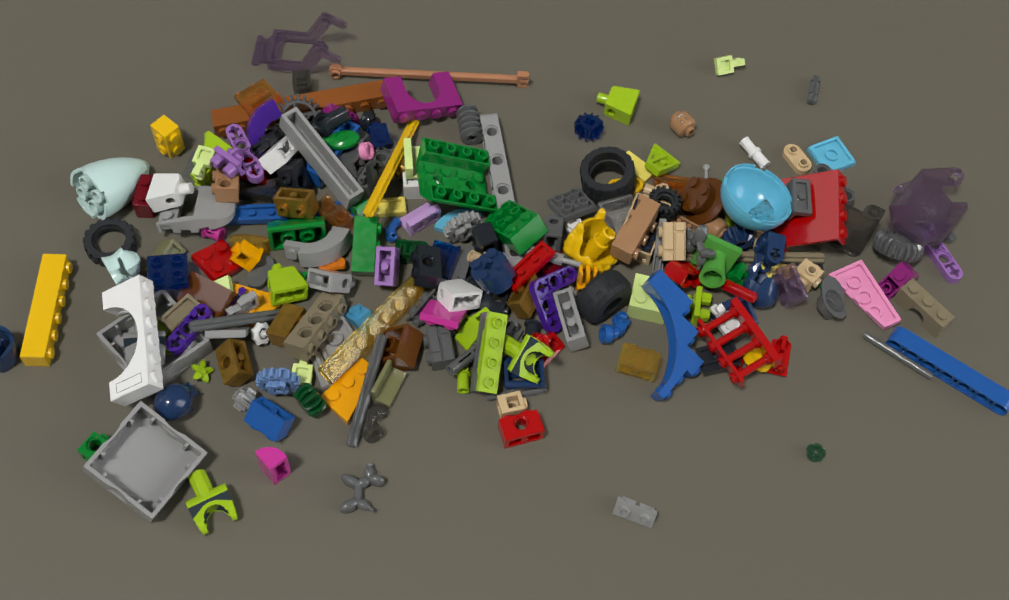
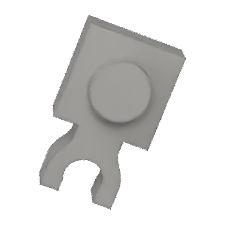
M253 290L248 294H243L237 300L236 305L230 306L225 310L228 314L227 316L249 313L260 305L258 296Z

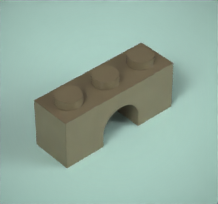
M913 278L904 284L893 298L906 312L911 308L918 310L923 316L921 326L934 338L945 331L955 319L954 315Z

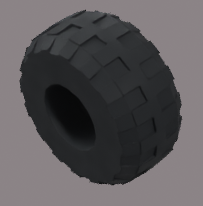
M609 269L594 277L578 295L576 305L579 313L589 323L600 324L607 321L629 300L632 294L631 283L619 271Z

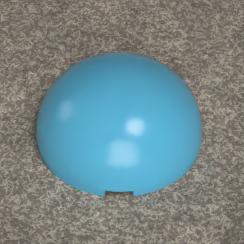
M738 164L726 173L721 184L720 197L727 215L739 226L753 231H766L781 225L792 212V197L785 184L767 169L763 171L756 168L754 164Z

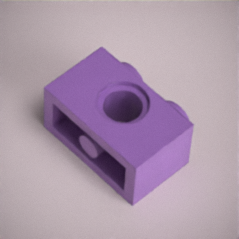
M376 246L374 285L398 287L400 248Z

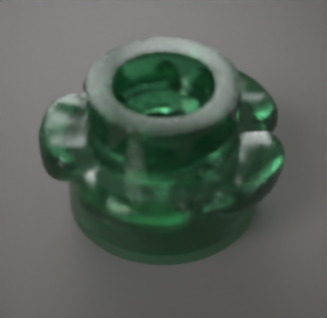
M819 443L809 444L806 448V456L812 462H820L826 456V450Z

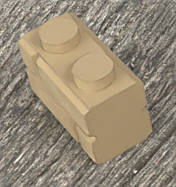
M662 222L657 230L658 238H661V245H658L657 248L658 257H661V260H686V222Z

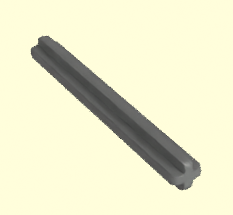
M280 309L190 321L189 329L191 332H200L256 324L258 322H270L274 320Z

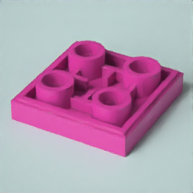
M430 299L420 313V319L429 325L438 324L444 326L445 329L454 330L458 329L467 310L449 312L439 301Z

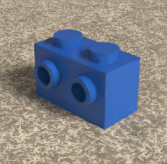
M261 396L252 400L243 421L249 424L252 429L264 434L267 439L277 442L287 437L295 416L266 397Z

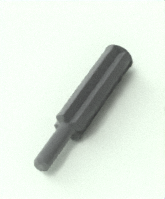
M546 384L545 388H506L505 392L486 395L487 401L495 400L498 395L520 391L522 397L543 394L547 391Z

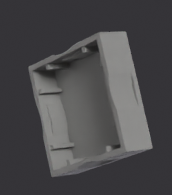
M163 288L154 294L156 317H161L176 304ZM130 313L119 317L96 333L101 345L123 370L127 368L124 356L123 333L135 332L134 318ZM189 325L185 328L186 334L191 333ZM202 331L182 354L166 355L165 365H161L163 387L188 370L191 365L196 364L213 352L210 340L205 338V334Z
M140 401L121 422L115 434L104 442L85 463L82 471L151 523L208 452L186 435L173 429L164 418Z

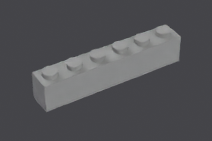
M295 107L282 114L279 127L347 210L360 202L364 190L299 109Z

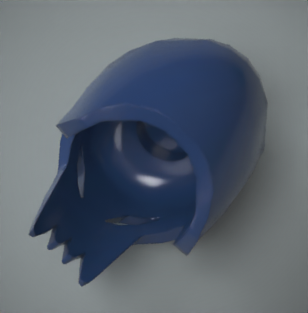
M757 259L748 267V274L742 286L757 293L758 298L754 303H751L752 306L764 309L775 304L778 289L773 278L768 277L767 274L760 273L756 277L762 261Z
M189 382L184 384H168L157 393L153 402V411L164 418L166 422L177 420L194 411L191 407L193 398L199 396L200 393Z

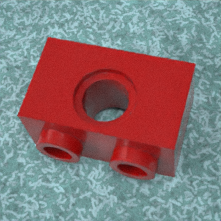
M530 409L524 410L520 414L513 416L510 414L505 415L498 420V430L505 449L544 438L545 430L537 409L532 411ZM522 425L525 429L520 430L516 426Z

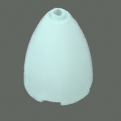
M108 158L73 170L70 175L71 186L76 188L79 196L76 199L83 210L93 219L98 217L105 220L133 199L135 188L137 187L136 184H138L137 182L141 174L149 175L150 167L146 161L137 158Z

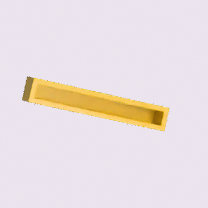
M66 254L42 255L20 352V358L25 366L49 367L51 359L54 358L55 350L53 347L54 343L58 340V324L62 322L61 310L66 302L64 295L65 291L69 288L68 276L72 273L73 269L72 262L69 261Z

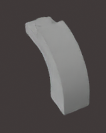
M332 226L328 235L322 240L313 243L286 240L283 246L287 259L300 261L301 267H319L330 264L345 255L353 241L349 228Z

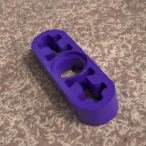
M206 304L196 305L166 341V348L174 355L182 354L200 333L191 332L186 334L185 328L194 319L212 318L213 313ZM201 311L206 313L204 316L199 315ZM175 342L180 344L178 347L173 346Z

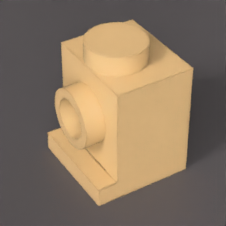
M520 391L497 396L496 407L500 419L505 415H517L528 409L526 398L522 397Z

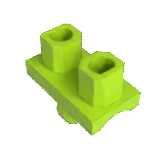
M701 286L696 287L693 299L691 295H687L693 301L689 306L690 310H692V325H697V320L700 318L704 322H708L710 318V309L701 308V305L710 306L712 294L702 292L703 287Z

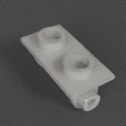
M624 495L623 497L618 496L612 514L652 529L658 510L654 509L655 507L643 503L637 506V501L629 499Z

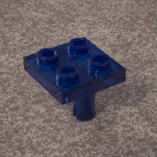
M187 253L147 256V276L149 280L153 281L154 291L189 288Z

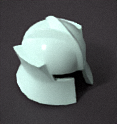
M120 247L113 255L101 257L116 285L137 276L140 272L141 259L133 251L123 250Z

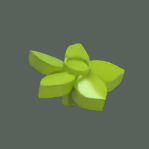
M202 359L199 365H191V368L196 372L193 374V380L201 379L203 382L208 383V374L214 369L206 367L205 359Z

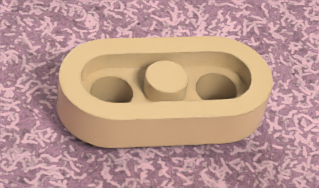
M788 144L785 146L782 156L793 171L799 175L808 174L812 167L808 157L797 145Z

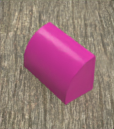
M264 447L255 451L260 469L274 485L291 474L288 458L281 450L274 447Z

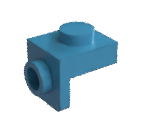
M359 303L352 306L344 314L346 320L355 325L363 336L377 326L371 310Z

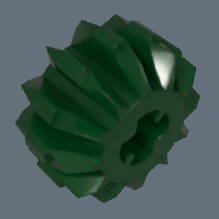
M309 383L300 385L293 393L294 399L310 417L314 418L320 415L327 407L324 399Z

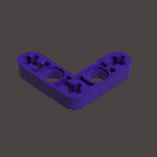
M572 266L559 268L533 280L529 285V292L542 327L547 333L558 332L562 327L551 292L576 280L577 273ZM568 272L569 276H567V278L562 279L561 276L567 274ZM551 277H554L556 280L555 286H552L550 283ZM544 284L545 287L538 291L537 287ZM544 301L548 303L547 311L542 306Z

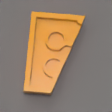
M363 358L321 395L326 406L347 425H349L351 417L355 412L369 364Z

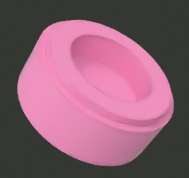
M370 142L360 143L358 148L360 158L363 161L371 160L374 157L373 145Z

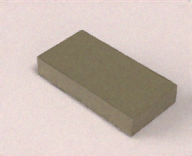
M187 293L158 320L173 333L192 309L201 303Z

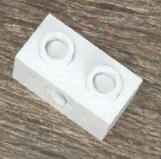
M285 136L259 158V162L264 170L272 174L287 163L298 149Z

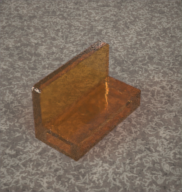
M665 174L657 177L653 175L652 185L668 184V187L671 186L672 191L676 189L678 194L682 192L688 183L689 177Z

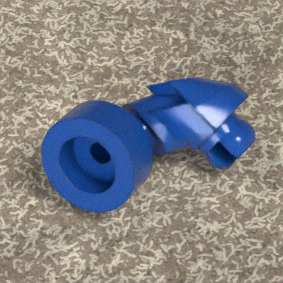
M620 311L618 314L613 315L612 325L602 324L600 326V343L610 344L614 339L621 337L625 333L626 328L630 324V319L626 312Z

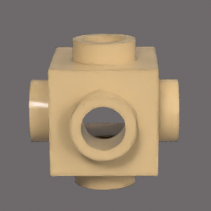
M806 258L794 270L790 279L798 287L809 292L813 287L816 289L822 283L821 277L824 271Z

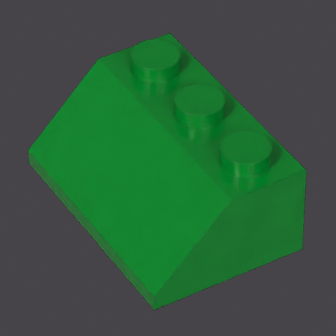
M314 216L312 219L294 218L292 220L267 222V234L271 251L284 250L283 244L286 240L313 243L327 236L324 216Z

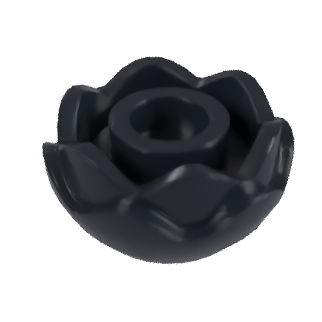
M372 110L364 111L360 119L359 125L363 131L369 132V129L372 127V122L375 120L376 115Z

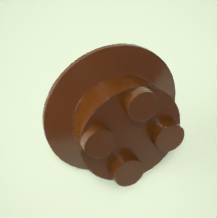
M695 176L689 179L680 193V198H682L681 207L684 209L686 219L697 225H704L715 219L720 212H724L720 197L721 180Z

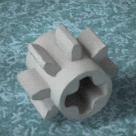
M240 387L232 396V400L235 402L233 407L239 412L248 411L252 400L256 399L255 395L257 392L250 387H245V389Z

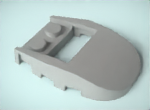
M194 186V193L186 194L184 201H187L189 197L197 196L194 215L181 217L182 204L181 206L161 211L156 226L159 233L172 229L173 233H181L182 230H190L191 233H197L201 228L206 227L209 230L217 229L227 225L234 218L237 203L216 202L215 195H212L211 186Z

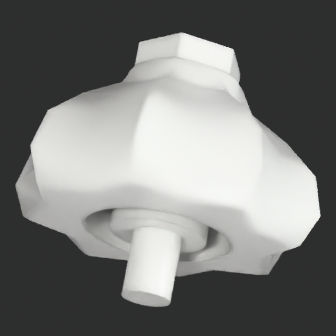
M258 322L251 329V339L257 346L268 344L269 338L266 331L269 326L266 322Z

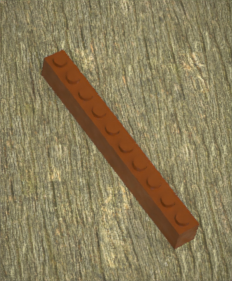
M383 80L304 93L307 95V102L310 98H313L311 105L318 103L315 111L324 109L329 103L340 107L345 105L348 111L354 113L387 107L380 90ZM284 97L274 99L276 104H285L283 101ZM265 101L210 110L215 135L217 137H227L226 128L231 124L240 125L244 133H246L247 123L251 114ZM296 103L300 112L311 111L305 104ZM291 105L285 110L284 113L292 109ZM313 116L308 118L307 121H313ZM279 120L272 121L268 127L274 126Z

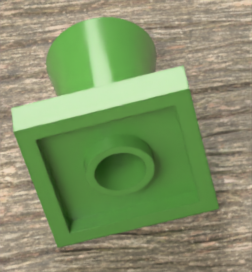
M708 233L706 240L703 242L706 249L715 250L716 256L710 259L707 258L704 265L701 266L702 270L699 274V280L706 287L718 288L725 283V275L742 254V248ZM698 250L691 257V263L697 265Z

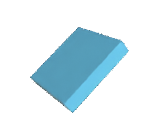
M838 136L807 148V152L816 165L824 163L832 170L839 169L841 171L856 164L855 159Z

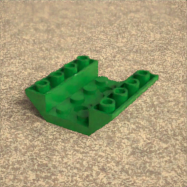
M423 137L416 162L420 196L438 203L493 213L497 211L496 196L487 194L484 172L490 166L488 150Z

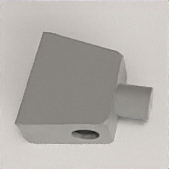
M308 268L307 284L310 288L326 292L349 293L350 289L355 286V279L352 277V274L335 270ZM324 277L329 278L328 284L324 283Z

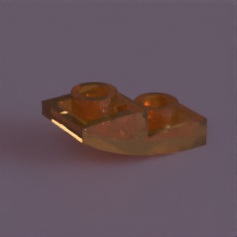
M327 194L318 201L319 209L317 213L324 216V219L333 226L344 228L354 219L342 205L338 206Z

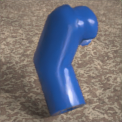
M397 217L384 228L385 238L388 242H395L398 238L396 229L402 222Z

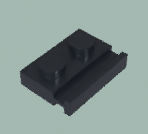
M733 339L721 346L726 355L737 350ZM707 345L695 348V353L704 361L700 366L703 376L727 370L720 366L715 352L711 353ZM739 358L732 361L736 368L742 365Z

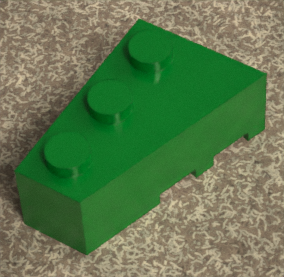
M354 217L351 272L354 276H375L376 246L381 247V241L378 240L379 234L382 231V223H379L378 217Z

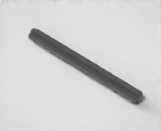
M377 334L346 441L347 446L356 448L371 399V390L375 384L387 342L386 335Z

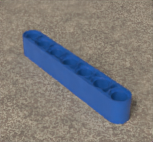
M901 326L894 328L886 344L934 373L933 376L998 415H1006L1008 413L1009 390Z

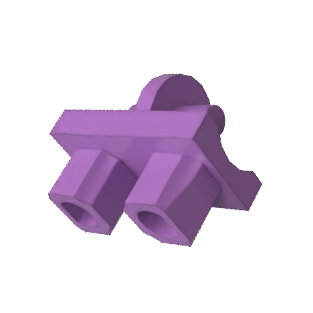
M218 145L213 149L215 155L210 159V162L214 168L219 170L225 164L226 166L222 171L230 179L237 173L241 176L246 173L241 168V162L244 160L242 149L239 147L229 148L226 152Z

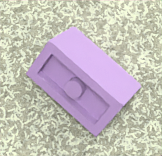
M427 202L401 217V226L410 236H413L441 218V208L437 204L431 206Z

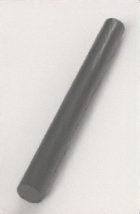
M868 332L864 334L863 338L925 378L931 380L934 373Z

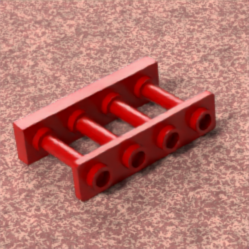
M738 297L730 300L728 312L706 325L701 318L697 320L696 329L699 331V336L706 339L710 352H715L718 357V363L723 369H727L731 382L734 385L737 384L739 388L744 386L743 377L765 364H770L773 369L780 366L781 356ZM731 318H737L740 322L739 327L717 340L710 332L712 329ZM743 333L749 334L751 342L726 355L721 347L722 345ZM753 349H759L762 352L760 359L739 371L732 363V361Z

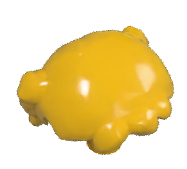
M602 208L598 210L594 217L579 222L568 234L563 246L566 256L581 262L584 270L586 265H590V271L592 272L593 265H596L598 267V274L611 269V266L618 261L617 258L609 255L611 244L615 238V232L604 221L606 211Z

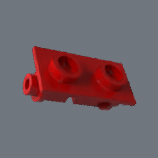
M781 335L778 340L772 339V345L782 359L780 366L775 369L771 367L767 373L782 377L787 376L792 344L789 343L787 336Z

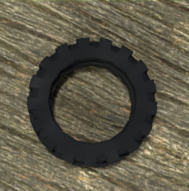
M107 217L105 220L99 219L97 223H92L89 226V230H86L84 233L83 247L93 263L105 267L101 257L111 256L116 252L105 253L95 249L96 240L108 232H119L125 235L126 239L121 248L123 250L136 251V236L132 226L128 225L127 221H121L120 218L116 217L114 219Z

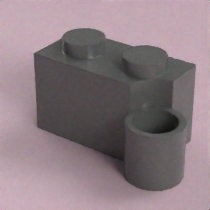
M360 138L357 145L352 147L351 150L345 151L339 157L341 163L354 179H358L369 160L363 161L358 151L360 143L370 142L368 138Z

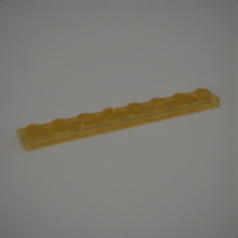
M410 275L317 369L329 384H334L375 342L377 334H383L426 288L414 286V280Z

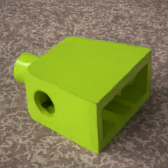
M612 86L609 95L599 92L596 102L605 105L603 113L605 116L629 126L640 90Z
M276 263L267 272V286L272 306L307 299L308 284L294 266L283 268L282 264Z

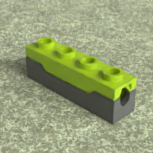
M490 311L480 314L470 384L471 392L497 394L508 317L506 314Z

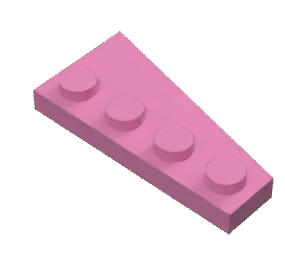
M862 259L828 274V276H832L839 281L843 292L882 330L901 322V318Z

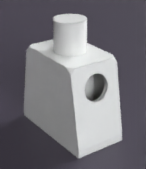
M156 173L153 175L146 202L153 212L175 208L183 204L186 194L194 193V186L191 182L186 183L178 173Z
M442 279L438 285L437 300L449 312L480 308L483 290L463 279Z

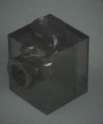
M310 69L292 70L294 95L312 92Z

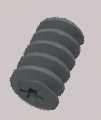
M473 104L461 106L456 112L460 139L468 145L478 144L483 139L478 108Z

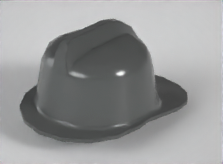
M826 276L821 283L822 294L817 299L818 310L821 312L823 319L833 317L844 318L847 314L842 286L836 278Z

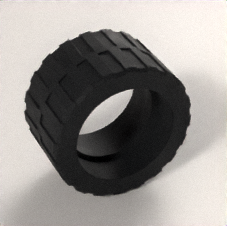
M611 146L600 147L592 150L581 162L580 178L582 190L596 206L611 208L621 205L632 197L636 188L634 161L626 151ZM606 170L617 171L624 175L620 180L611 184H601L593 180L595 175Z

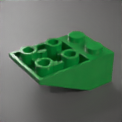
M511 200L504 202L497 211L490 214L484 221V223L491 222L497 238L519 255H522L548 232V229L537 213Z

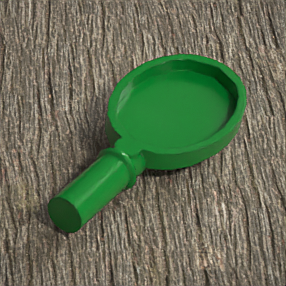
M352 130L338 131L327 138H322L330 148L335 150L352 148L360 140L359 134Z

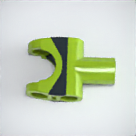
M529 334L525 335L522 343L510 335H505L503 353L513 358L507 369L517 376L538 384L540 378L537 377L538 375L534 370L536 361L541 356L552 358L555 352L545 343Z
M204 469L196 470L188 476L195 497L185 501L194 523L203 536L209 533L206 528L208 527L207 520L214 512L222 511L230 516L232 521L238 519L232 497L225 483L213 488Z

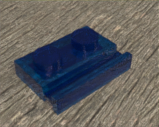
M435 240L433 246L440 247L442 278L450 280L461 252V246L456 247L453 244Z

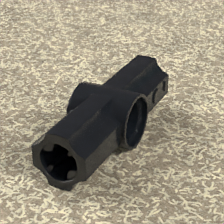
M345 105L329 113L317 114L313 121L309 123L320 136L327 137L335 131V128L352 119Z

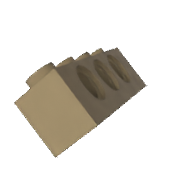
M326 291L319 295L283 342L287 356L308 362L315 355L319 346L326 340L330 331L336 327L339 319L347 311L344 295Z

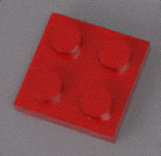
M223 239L191 255V260L212 281L227 275L231 276L244 269L230 260L233 252Z

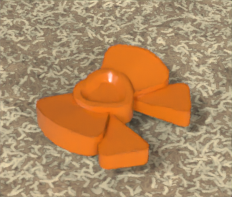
M341 257L330 264L319 266V269L335 271L345 269L346 262Z

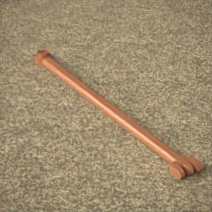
M337 63L329 66V75L332 79H339L342 75L369 77L401 76V78L431 79L433 73L446 72L345 67ZM517 71V75L449 72L453 81L517 84L516 88H527L529 86V72Z

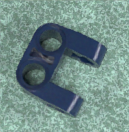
M765 231L757 239L754 247L753 262L758 259L764 262L763 266L766 267L762 269L760 265L757 274H767L772 266L778 265L783 260L786 243L785 235Z

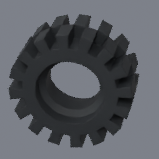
M663 185L662 189L660 186H657L656 189L654 188L650 192V199L656 202L658 200H666L671 204L668 207L660 205L657 217L665 218L669 221L670 218L674 219L678 215L682 198H680V193L677 194L676 189L672 191L671 186H669V189H666V185Z

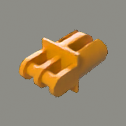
M590 265L585 266L584 273L583 266H579L575 287L577 292L582 290L597 276L598 267L596 265H593L592 274H590Z

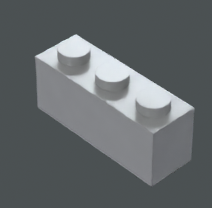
M571 287L553 292L570 351L573 352L589 347Z

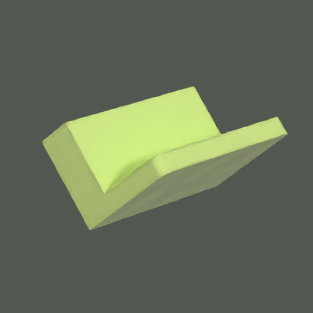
M404 138L405 179H418L416 162L420 146H411V138Z

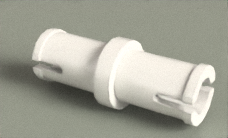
M745 137L740 141L739 145L743 147L749 154L748 157L753 159L761 170L769 166L770 161L761 153V149L753 144L749 137Z

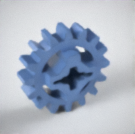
M271 367L258 371L255 384L261 391L266 390L268 394L287 395L296 391L300 386L301 380L300 376H296V372L290 373V370L286 368L275 369Z

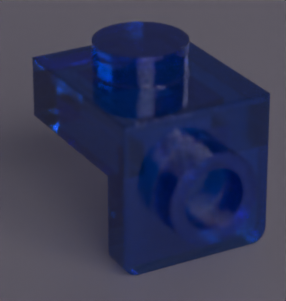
M380 121L370 123L366 132L367 134L369 133L373 148L391 145L386 123L381 124Z

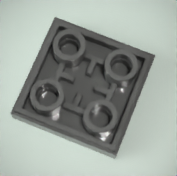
M579 187L572 188L570 191L562 194H557L547 200V205L553 212L564 218V224L597 211L594 202Z

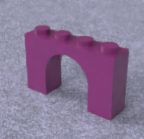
M449 71L432 74L429 87L435 100L429 103L413 99L407 93L401 76L384 78L380 90L393 123L456 116L457 110L463 104Z

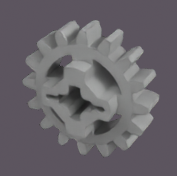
M465 211V213H459L457 217H451L452 219L446 222L447 225L443 226V233L449 242L455 243L458 240L460 243L468 240L470 236L472 237L473 226L484 222L478 212L471 211L468 213V211Z

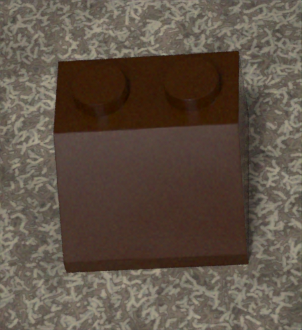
M408 323L381 330L380 334L387 336V342L380 367H384L389 359L392 360L393 368L401 371L414 369L424 334Z

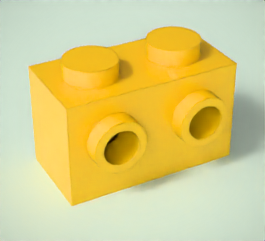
M161 116L150 125L156 146L161 154L167 155L172 159L185 149L179 126L167 116Z

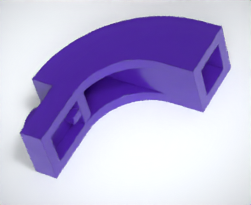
M269 99L260 104L248 120L246 137L251 146L257 143L260 137L264 135L267 126L282 115L274 99ZM267 150L263 151L258 157H261Z

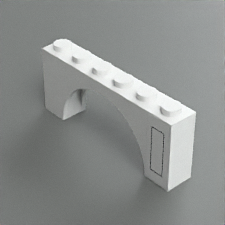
M137 275L102 292L104 311L116 316L130 313L137 325L138 339L135 353L122 374L109 382L110 401L123 406L163 390L153 281L141 275Z

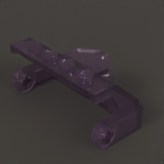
M956 167L921 169L911 181L895 186L892 191L897 197L889 205L891 223L921 246L940 245L968 209L967 202H952L942 191L943 187H956L960 185L964 180L963 171ZM953 173L956 177L958 176L956 181H954V178H950Z

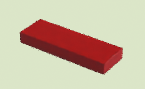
M543 241L537 244L513 267L516 271V277H513V284L510 289L516 293L556 255V252Z

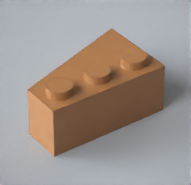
M642 194L639 195L635 210L631 209L629 219L620 228L611 244L609 255L628 265L632 259H637L641 251V245H646L649 239L648 234L650 232L653 233L658 225L656 218L660 203Z

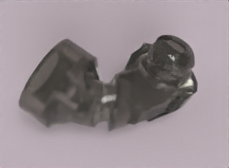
M376 403L366 411L362 436L368 443L379 441L384 434L382 427L377 423L381 417L385 418L387 417L386 414H388V409L382 403Z

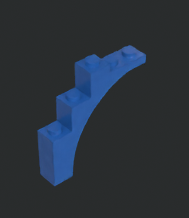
M659 269L652 273L641 286L660 311L668 336L669 353L666 371L662 382L650 395L655 401L666 400L673 392L671 389L675 385L680 384L684 378L696 376L704 362L689 347L696 340L695 335L699 332L684 318L690 311L689 306L693 301Z

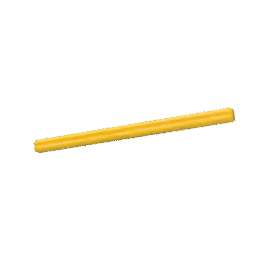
M418 120L408 121L363 210L366 218L374 216L404 155V138L412 139L419 125Z

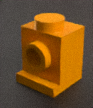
M243 239L241 243L235 242L231 248L233 253L230 260L250 272L260 261L264 249L261 247L258 249Z

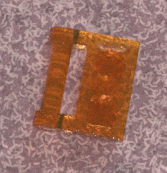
M264 78L234 95L235 101L245 110L249 117L255 110L252 107L270 96L276 104L283 103L281 96Z

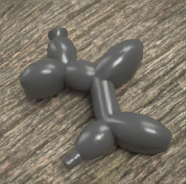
M699 225L695 232L692 231L691 227L686 229V252H693L697 248L699 253L696 258V270H700L707 258L710 259L716 256L715 250L706 249L703 243L708 235L709 229L707 225Z
M366 463L365 476L359 480L350 474L341 475L343 483L354 489L353 498L346 500L340 506L341 513H350L357 507L364 511L374 512L375 509L366 500L362 499V488L367 487L369 484L380 487L385 483L381 475L375 474L372 467L373 463Z

